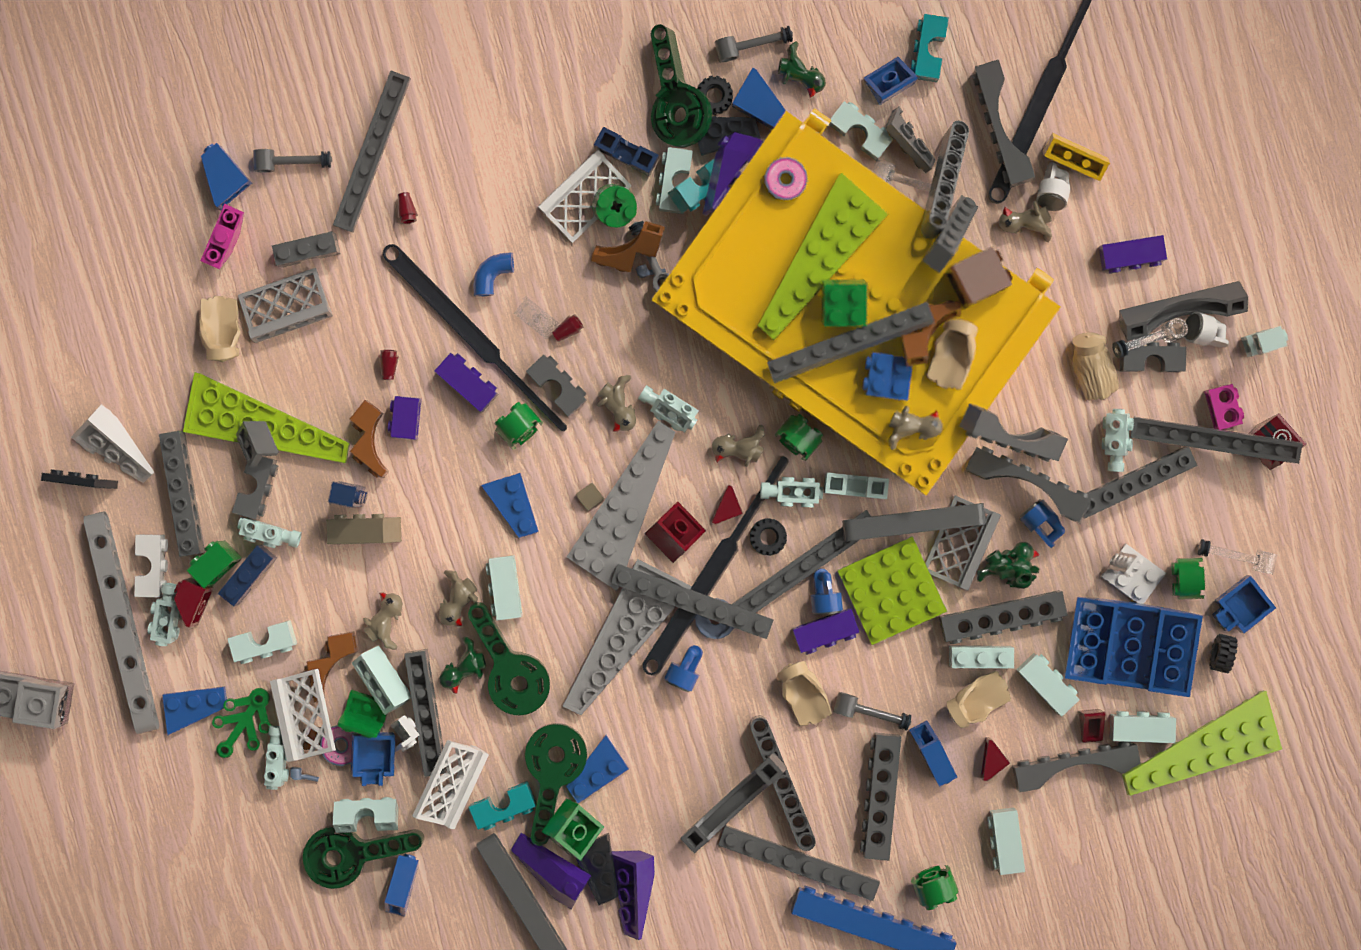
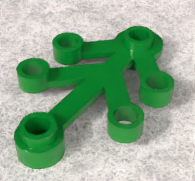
M256 688L247 697L228 698L225 700L223 706L226 711H233L238 706L249 705L245 712L226 716L217 715L213 718L212 725L217 729L222 728L225 724L238 722L227 740L221 741L218 744L216 751L220 757L228 758L232 755L234 751L233 744L245 726L249 739L247 747L252 751L259 748L260 740L256 735L253 714L258 710L261 722L259 724V731L264 734L268 733L269 729L263 730L261 727L264 723L272 726L270 721H268L265 707L270 701V695L267 690ZM261 695L263 701L257 702L255 697ZM231 701L234 703V707L228 708L226 703ZM215 719H221L222 724L217 725L215 723ZM256 741L257 747H252L250 742ZM227 747L229 752L223 753L221 748Z

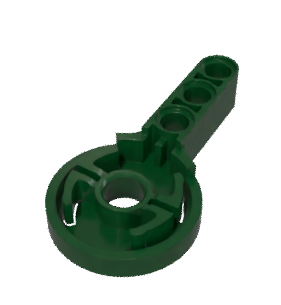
M658 24L652 28L650 35L661 89L655 95L657 98L651 110V124L655 134L663 142L675 147H688L699 142L707 133L712 120V109L706 95L685 82L675 32L662 24ZM665 32V37L661 40V35ZM669 51V57L665 60V54ZM673 71L674 75L669 79V74ZM684 108L686 116L683 121L677 123L675 121V113L678 109Z
M481 602L473 603L469 608L468 617L494 660V665L488 679V691L492 701L500 710L511 715H527L538 710L546 701L550 691V677L545 665L538 658L530 654L513 651L485 604ZM480 608L484 614L481 617H475L472 614V610ZM491 626L494 629L493 634H484L482 631L483 627ZM500 643L504 646V650L500 653L495 652L493 645ZM517 676H522L527 681L526 688L521 691L515 690L511 685L512 679Z
M551 723L540 727L530 737L525 749V761L528 770L540 783L531 831V840L538 846L545 845L549 840L547 836L545 839H538L535 836V832L543 830L555 814L559 789L563 785L574 781L582 773L587 761V746L583 737L576 729L562 723ZM555 746L562 748L564 751V758L558 762L551 760L549 757V750ZM547 789L552 790L554 797L546 799L543 796V791ZM541 810L549 811L550 818L542 819L539 816V812Z
M333 825L327 826L315 832L307 841L303 851V865L308 876L316 884L330 889L342 888L356 880L362 872L365 862L416 851L422 846L425 838L420 830L413 829L364 840L355 832L335 834L336 831ZM409 836H417L419 844H411ZM396 840L399 843V848L392 849L389 846V841ZM375 844L379 848V852L377 854L371 853L369 845ZM331 850L338 851L341 855V862L337 865L330 864L326 859L327 853Z

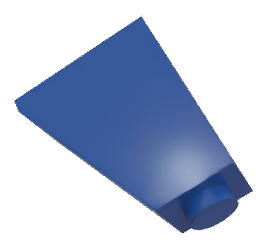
M752 68L735 97L732 107L751 118H755L756 121L773 130L784 115L785 108L759 72Z
M216 143L210 144L204 149L201 159L214 204L222 210L224 204L228 205L247 189L252 182L222 146Z
M925 721L909 729L939 787L958 778L939 738L929 722Z
M409 854L398 856L384 902L385 912L405 917L419 866V860H416L415 856Z

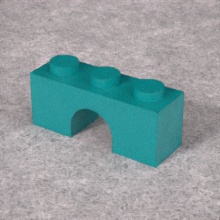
M924 14L922 19H918L916 31L920 32L919 40L915 39L913 52H917L916 60H912L910 68L916 74L918 80L938 82L940 78L943 58L932 56L928 51V44L932 41L944 42L949 17Z
M714 159L696 171L701 179V186L697 185L689 177L667 193L681 213L686 210L692 212L700 206V200H706Z
M528 781L508 788L507 793L510 798V804L505 808L494 806L490 796L471 803L469 809L477 829L483 828L486 831L495 827L496 822L502 820L503 823L513 820L515 818L514 815L518 813L526 815L534 811L533 807L537 803Z

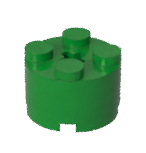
M607 184L597 190L592 201V210L599 221L609 227L618 228L627 225L636 216L637 202L632 192L627 188L617 184ZM612 202L618 203L616 210L610 208L613 206Z
M517 402L511 407V412L506 417L501 416L494 423L497 426L495 431L512 450L516 449L515 444H524L538 431L536 428L538 423L540 426L543 424V421L526 403L521 404Z
M801 414L797 416L791 415L775 433V436H781L779 440L781 444L795 456L798 454L803 455L801 459L806 461L822 443L821 438L824 435L817 428L814 427L812 429L807 424L808 420Z
M1176 558V563H1171V573L1176 575V583H1172V594L1177 596L1178 600L1204 599L1205 595H1201V590H1205L1204 567L1199 565V562H1203L1202 558Z
M939 865L927 868L918 873L919 877L916 880L914 877L911 879L920 905L928 911L937 908L939 904L945 902L952 903L957 900L956 895L959 889L948 865H945L946 869H941Z

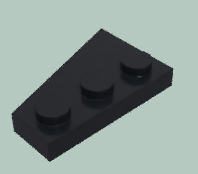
M712 116L707 133L697 142L701 156L717 152L720 140L734 132L761 139L756 119Z
M51 469L50 473L41 474V481L93 488L117 489L118 481L99 479V475L86 474V477H82L79 472L68 471V475H64L63 470Z
M606 833L596 838L581 861L576 859L581 870L591 875L587 883L598 905L619 896L610 835Z

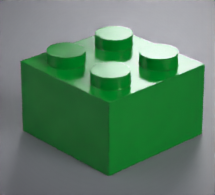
M864 279L822 280L821 322L824 327L867 326L868 284Z
M226 540L212 541L204 548L206 552L200 557L196 556L191 560L187 571L203 588L212 587L242 557Z
M566 798L542 833L567 854L581 861L605 826L579 804Z

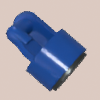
M1039 499L1020 515V520L1029 531L1033 532L1035 530L1050 548H1053L1055 546L1054 542L1065 533V528L1062 526L1059 516L1044 499ZM1045 521L1053 529L1049 535L1040 527Z
M820 568L813 575L815 594L810 595L812 613L814 615L840 613L843 610L841 592H832L831 574L826 569Z
M693 645L688 648L681 665L671 662L664 677L665 681L683 691H692L699 677V674L695 673L703 656L702 649L699 646Z

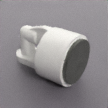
M1052 161L1046 168L1044 180L1039 184L1036 201L1041 207L1045 206L1049 211H1059L1064 209L1068 203L1070 194L1069 173L1058 168L1057 163Z
M1194 312L1186 319L1183 327L1186 341L1201 346L1227 347L1229 345V341L1226 340V325L1219 322L1213 316Z

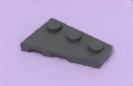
M898 106L893 110L886 125L887 133L900 144L904 153L910 155L915 165L927 173L932 169L935 158L922 139L915 137L914 127L910 121L905 122L900 115L903 111Z

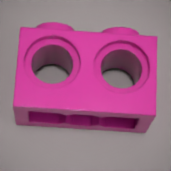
M1233 384L1204 391L1214 429L1222 430L1243 424L1244 412L1238 405L1239 393ZM1221 391L1227 395V400L1224 403L1219 399ZM1227 411L1232 414L1230 422L1224 419V414Z

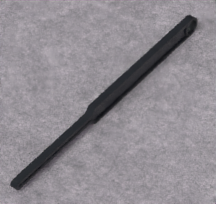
M1092 0L1082 1L1058 55L1049 60L1014 135L1012 144L1025 155L1029 151L1067 68L1065 57ZM1003 163L988 192L990 201L995 204L1005 201L1011 190L1009 183L1005 184L1002 176V171H1005ZM994 188H1001L1004 191V198L997 201L993 199L991 193Z
M387 245L383 250L384 259L486 363L496 364L561 431H566L567 425L501 359L500 349L397 245ZM391 247H395L399 251V256L395 260H389L386 257V251Z
M785 456L780 458L766 482L770 483V485H775L789 463L788 458ZM760 491L732 535L721 540L694 582L691 590L707 596L711 594L738 552L740 537L765 500L760 499ZM681 608L676 610L643 662V670L646 674L655 676L661 672L697 614ZM650 660H656L658 663V669L654 673L648 672L646 667Z

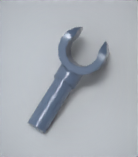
M646 264L636 268L637 275L640 278L654 274L652 269L648 270Z
M292 767L290 770L293 780L306 779L315 782L319 780L317 776L302 774L301 767Z

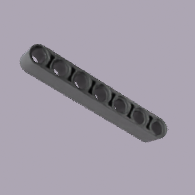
M963 121L953 122L943 136L921 224V233L928 239H935L948 222L969 134V128Z
M984 503L848 519L842 520L844 540L853 541L986 524Z
M761 715L753 717L750 721V728L763 761L774 752L784 763L767 719ZM756 721H763L765 728L761 731L754 729ZM764 740H771L773 746L771 749L765 750L761 746ZM786 769L773 782V785L799 848L803 851H810L814 848L816 840L789 772ZM780 778H786L788 785L780 788L777 785V781ZM789 797L796 799V803L792 807L785 805V800ZM797 816L804 819L803 824L800 826H795L792 823L793 819ZM803 836H810L812 839L808 845H803L800 842Z
M493 833L478 842L476 845L480 854L539 949L567 950L498 836Z

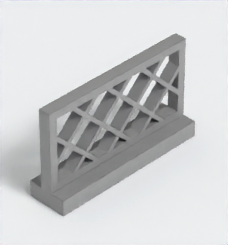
M316 268L238 295L249 329L250 339L255 343L333 316ZM314 275L315 282L312 288L303 285L306 277ZM291 282L297 285L292 295L283 291L286 284ZM301 287L310 291L305 301L296 297ZM271 289L277 291L273 302L264 298L266 292ZM313 293L321 297V304L315 306L309 304ZM281 294L290 297L286 308L276 304ZM251 296L258 298L253 309L246 305L245 298ZM294 300L303 304L300 311L295 313L289 310ZM262 301L271 304L266 315L257 311ZM274 307L284 311L281 317L276 320L270 317ZM255 313L264 317L261 325L253 327L252 319Z
M955 496L950 507L956 506L957 501L965 505L974 503ZM984 508L987 514L986 524L974 525L965 530L959 527L960 532L948 535L946 529L940 530L925 564L929 568L932 560L940 558L944 569L937 572L928 569L929 573L968 591L1001 514ZM982 526L981 531L979 533L977 527ZM975 528L978 535L977 540L968 544L964 532ZM945 531L947 537L942 538V535ZM962 534L966 545L954 549L950 538ZM948 539L952 550L940 554L938 549L939 542ZM974 544V547L971 551L969 546ZM967 547L970 554L968 560L959 562L955 551ZM937 550L938 556L933 557L935 551ZM953 553L957 564L946 568L942 557ZM966 563L964 569L962 570L961 565ZM959 566L961 571L959 581L950 579L947 570ZM945 571L946 576H943V575H941V574H939V573H942V572Z

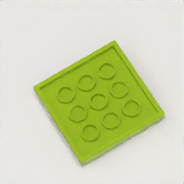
M913 536L838 569V573L872 645L947 612Z

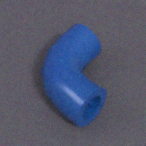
M512 252L490 256L480 264L474 276L473 292L475 297L493 296L495 278L499 274L514 273V257Z

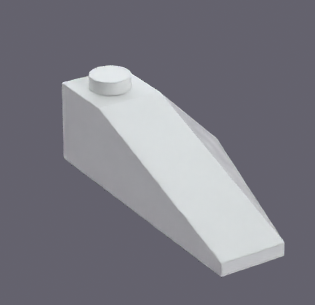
M102 404L71 437L86 451L105 457L104 461L109 464L111 462L116 463L123 472L142 483L154 473L118 418Z

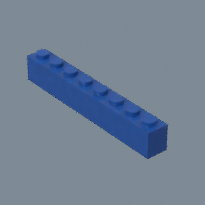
M804 886V888L798 887L791 908L793 915L898 950H955L957 944L955 939L952 938L953 935L941 931L939 934L933 932V928L921 925V927L913 925L914 922L902 918L900 921L894 919V915L882 912V914L874 912L875 909L863 905L861 908L855 906V902L843 899V901L835 899L836 896L827 892H824L823 895L816 893V889L809 886Z

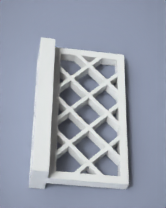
M596 150L538 206L572 243L597 220L594 213L590 220H581L582 208H592V206L582 205V193H594L595 196L597 192V179H609L608 184H611V179H620L625 185L624 188L629 189L632 186L599 150ZM602 162L609 168V177L597 176V167ZM611 171H612L617 177H611ZM586 178L594 179V191H582V182ZM579 185V191H574V189ZM570 193H579V205H567V196ZM565 199V205H559ZM556 207H564V220L555 219L550 212ZM567 207L579 208V220H567ZM567 222H579V231L573 237L567 232ZM581 222H587V223L581 228Z
M314 669L270 681L287 762L335 751L319 670ZM310 675L313 676L314 680L312 688L305 684ZM293 680L299 684L295 692L291 691L289 681ZM302 687L309 692L306 700L298 696ZM313 695L318 699L316 708L309 704ZM296 700L303 704L299 713L295 711L294 707ZM306 708L313 712L310 721L303 717ZM317 716L322 718L323 725L321 728L314 725ZM300 720L307 725L304 733L299 730L298 724ZM311 728L318 733L314 741L307 737ZM322 736L326 738L328 748L324 749L318 745ZM304 741L312 745L306 754H304L303 749Z
M447 740L412 816L416 819L442 824L450 829H455L489 754L477 746H467ZM454 747L456 753L449 757L450 750ZM458 760V765L451 768V763ZM446 767L447 772L440 776L441 770ZM449 778L450 783L443 787L442 782ZM437 786L438 791L431 795L433 788ZM440 797L441 802L434 806L433 801ZM429 805L430 810H428L424 814H421L424 807Z

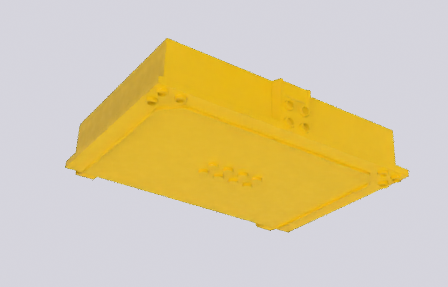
M814 108L803 123L786 111L654 295L652 301L770 384L769 388L773 389L771 393L781 400L785 397L790 401L788 404L790 407L798 412L806 410L927 496L969 437L966 435V430L959 427L969 403L987 410L1061 308V306L1044 295L1054 279L1038 267H1036L1028 281H1024L1010 271L1013 278L1010 287L965 310L961 304V316L951 320H963L972 323L978 328L975 336L976 348L970 371L962 388L959 390L956 388L950 389V387L944 389L936 385V382H932L927 378L930 363L934 358L935 342L945 331L943 330L944 324L930 338L927 347L928 363L912 366L908 401L866 396V391L862 390L863 380L868 377V369H865L866 358L870 357L872 352L904 357L901 344L902 336L774 383L767 362L862 327H824L821 322L822 288L775 340L758 327L841 173L888 214L829 279H864L867 282V324L925 302L939 305L948 300L960 301L945 272L950 266L982 252L980 248L963 237L955 255L941 273L923 262V259L936 238L928 239L921 233L925 209L821 136L832 121ZM789 157L796 159L803 165L807 172V183L803 192L796 198L781 200L769 193L765 183V174L772 162L779 158ZM783 173L780 176V181L788 185L791 183L792 178L788 173ZM908 406V413L917 417H926L935 410L938 411L939 419L943 425L942 432L938 436L924 440L923 438L919 439L920 433L917 432L911 436L902 437L898 440L895 450L890 449L887 440L893 434L894 428L888 425L896 411L901 413L902 409Z

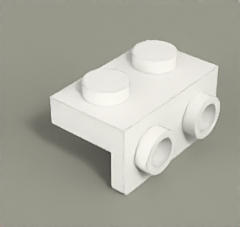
M404 715L391 724V727L403 741L395 747V752L400 749L404 752L416 743L415 738L419 734L415 730L416 725L410 717L406 718Z

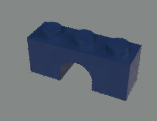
M602 127L594 143L595 149L649 177L659 159L658 154L628 142L621 135L605 127Z
M343 481L332 482L328 502L351 508L362 507V503H366L368 492L365 491V486Z
M257 545L218 594L233 607L238 606L251 591L255 581L269 569L277 557L263 545Z

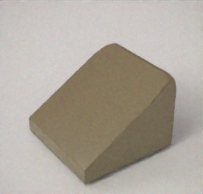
M593 482L575 494L588 511L604 500V497Z

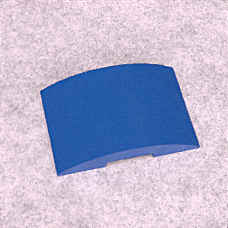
M1077 597L1065 679L1104 685H1120L1146 689L1150 692L1190 697L1203 615L1140 603Z

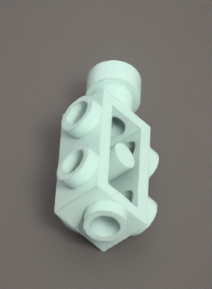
M647 385L645 386L638 400L653 406L650 411L654 413L655 418L667 421L676 431H683L685 433L687 429L692 430L697 422L695 416L699 410L665 389L658 395L653 392L654 389Z
M1113 409L1112 413L1109 412L1106 414V417H1103V429H1106V435L1102 438V450H1105V455H1110L1107 471L1124 472L1125 463H1123V456L1128 455V451H1132L1133 440L1129 439V430H1133L1134 419L1130 418V413H1125V409ZM1115 420L1119 421V428L1113 426ZM1113 441H1117L1119 443V447L1117 449L1112 447Z
M782 477V481H777V485L761 482L760 499L776 497V501L781 502V506H793L794 502L801 503V507H814V503L819 504V499H823V487H820V483L815 482V478H803V482L794 481L795 477ZM786 487L790 489L788 495L783 494V489ZM806 488H809L811 491L809 496H805L803 493Z
M244 517L240 518L237 527L240 529L239 534L244 536V540L256 542V539L264 541L263 545L275 548L276 545L280 546L283 542L288 543V546L297 548L302 536V532L288 531L278 526Z
M162 583L161 592L163 597L157 599L151 606V614H154L153 622H150L148 625L147 633L151 634L150 640L155 641V645L168 646V644L177 640L180 628L177 626L181 615L174 600L176 596L174 590L177 585L174 583ZM168 606L172 607L171 612L168 611ZM164 626H168V632L164 630Z
M269 726L268 735H270V743L266 753L264 785L266 789L277 790L278 787H281L288 781L289 769H286L287 759L282 743L280 726Z

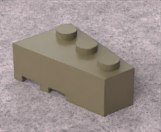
M353 514V518L347 519V515H334V519H326L327 544L402 542L401 517H384V514H371L372 518H365V514Z

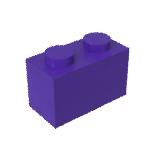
M395 396L394 400H391L390 412H393V418L388 423V433H391V437L418 440L422 399Z

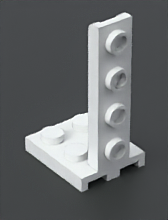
M1124 544L1121 551L1111 558L1110 566L1101 577L1136 603L1144 604L1166 572L1128 544Z

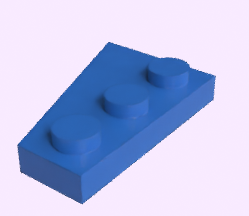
M521 473L481 485L519 538L539 532Z
M225 686L163 694L167 736L224 709L223 705L227 699Z
M607 735L604 736L588 757L582 773L566 786L577 803H580L629 769Z

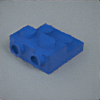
M872 352L870 357L866 358L865 369H868V377L864 378L862 390L866 391L865 395L908 401L912 366L906 367L904 357Z

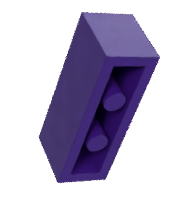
M1164 235L1103 244L1098 247L1102 271L1108 270L1109 274L1121 272V268L1129 267V271L1141 269V265L1149 264V267L1161 266L1163 261L1168 260Z
M450 352L434 371L477 410L483 413L499 395L495 391L497 387L489 380L485 383L480 378L482 374L476 368H468L464 364L466 360L459 353L454 355Z
M851 608L792 628L800 652H805L806 655L816 652L817 647L823 645L825 648L837 644V640L843 638L844 641L856 638L855 634L860 633Z

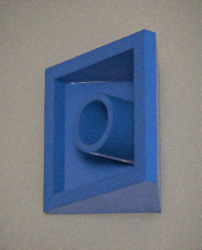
M899 57L894 58L864 77V81L879 105L914 85L918 79L916 74Z

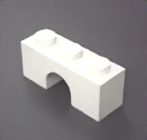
M135 535V556L147 557L151 562V570L147 575L135 576L134 597H163L161 592L162 583H167L164 580V574L168 569V562L165 560L168 540L165 539V535Z

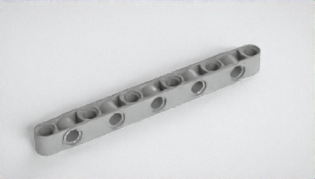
M105 511L84 516V526L134 729L137 734L159 729V720L109 517ZM100 537H103L106 541L104 548L98 545ZM110 577L114 578L116 581L114 588H111L108 585V579ZM120 617L125 620L124 628L118 625L117 621ZM129 657L135 660L134 668L129 667L127 664ZM139 697L145 701L144 708L139 707L137 704Z

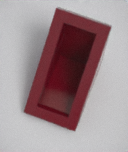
M730 485L727 486L712 520L714 524L743 514L734 489Z
M1101 709L1079 711L1082 743L1103 741L1106 714Z
M986 737L980 776L983 781H988L1010 764L995 742L989 737Z

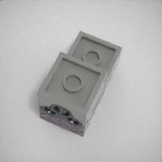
M0 671V716L13 718V723L56 729L68 724L74 683Z

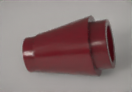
M399 193L398 219L400 223L411 224L416 222L418 214L410 193Z
M569 315L552 331V334L560 342L580 333L584 326L577 315Z
M380 350L378 357L382 379L394 380L399 358L397 350Z

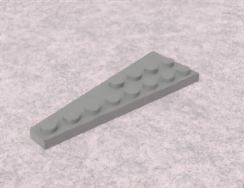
M660 421L654 426L567 555V558L616 591L620 586L611 583L618 564L627 566L676 433Z
M637 559L633 567L635 570L688 589L692 587ZM622 588L563 707L582 715L676 606Z

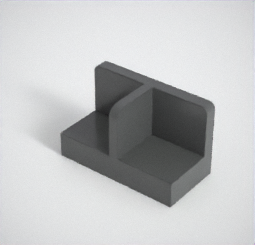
M243 421L236 433V437L249 467H257L263 456H277L279 452L266 422Z

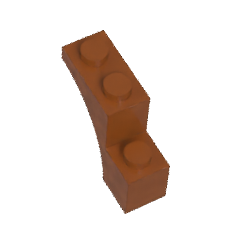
M645 221L639 234L623 245L614 247L596 245L591 261L600 266H609L616 268L620 272L631 273L637 252L647 257L657 256L665 227Z
M948 300L939 305L928 304L935 323L921 328L920 332L913 331L902 335L901 344L906 367L928 363L927 347L930 338L942 324L961 316L962 308L960 301Z
M364 400L350 417V420L353 422L352 426L360 433L365 431V433L350 452L353 454L352 458L360 465L364 463L369 467L368 472L373 476L384 478L389 470L380 461L375 448L376 427L384 413L368 400Z
M355 631L328 636V641H325L326 652L330 653V656L309 660L306 662L307 665L304 666L305 672L314 669L319 670L324 698L326 679L332 667L344 656L358 652ZM310 675L308 676L311 685L309 687L312 688L314 680L313 676ZM313 695V701L318 702V699Z

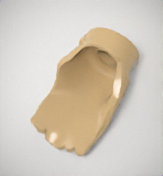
M214 296L207 300L205 298L201 299L199 317L200 336L202 344L206 349V359L224 362L238 357L239 348H236L240 337V329L238 325L237 300L230 297L226 299L225 296Z
M950 320L944 324L943 330L945 331L935 342L934 358L930 363L927 378L932 382H936V385L944 389L950 387V389L956 388L959 390L962 388L970 371L976 348L975 336L978 328L972 323L963 320Z
M1094 332L1076 335L1072 341L1075 349L1073 368L1082 387L1085 399L1088 401L1091 399L1104 400L1119 388L1118 375L1112 362L1111 354L1105 346L1107 340L1104 335Z
M806 661L794 664L789 663L788 666L784 667L777 674L778 681L783 683V699L791 705L799 726L816 724L821 722L822 719L827 718V716H831L832 712L826 693L815 674L809 671Z
M994 671L980 676L973 683L960 690L955 698L946 702L950 718L960 728H966L970 726L969 724L985 721L991 711L1011 701L1005 679H1002L998 671Z

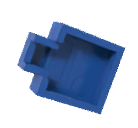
M1246 575L1215 599L1220 608L1212 615L1224 631L1229 632L1236 627L1240 633L1244 634L1275 610L1276 607L1252 576Z
M380 732L376 738H365L360 733H352V777H360L362 786H366V784L383 786V776H394L395 734L393 732Z

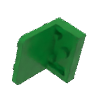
M351 690L345 711L338 720L337 726L346 732L360 733L365 738H376L385 724L387 714L384 715L373 696Z

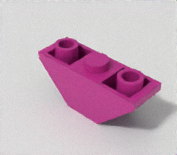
M224 204L201 257V262L221 269L232 254L240 236L244 217L243 211Z

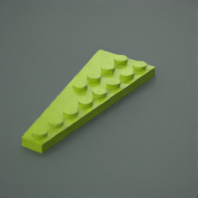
M843 173L838 176L758 325L773 340L822 288V280H829L888 216L880 206Z
M194 372L183 432L239 443L236 433L243 421H265L279 451L342 463L347 462L349 442L201 373Z
M1259 691L1255 696L1244 700L1242 704L1226 711L1225 714L1206 723L1188 734L1184 739L1173 743L1171 747L1155 754L1151 759L1140 763L1122 774L1127 795L1131 796L1282 750L1267 691Z

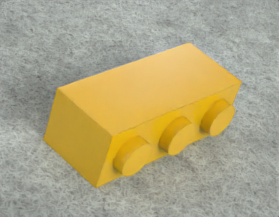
M1055 133L1051 134L1043 150L1045 157L1098 181H1101L1110 164L1107 157Z

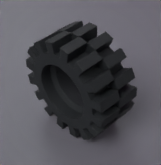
M712 75L707 79L704 78L699 83L697 89L705 95L711 88L720 89L723 95L722 99L717 103L710 102L713 115L722 114L723 111L729 109L732 103L733 89L725 78L722 79L717 75L713 77Z
M761 519L751 529V545L762 555L771 556L783 550L787 542L786 529L775 519ZM765 529H772L776 533V541L771 545L763 544L760 539V535Z
M1223 634L1216 636L1210 652L1209 666L1211 670L1222 673H1229L1232 670L1234 660H1236V648L1238 647L1236 637Z

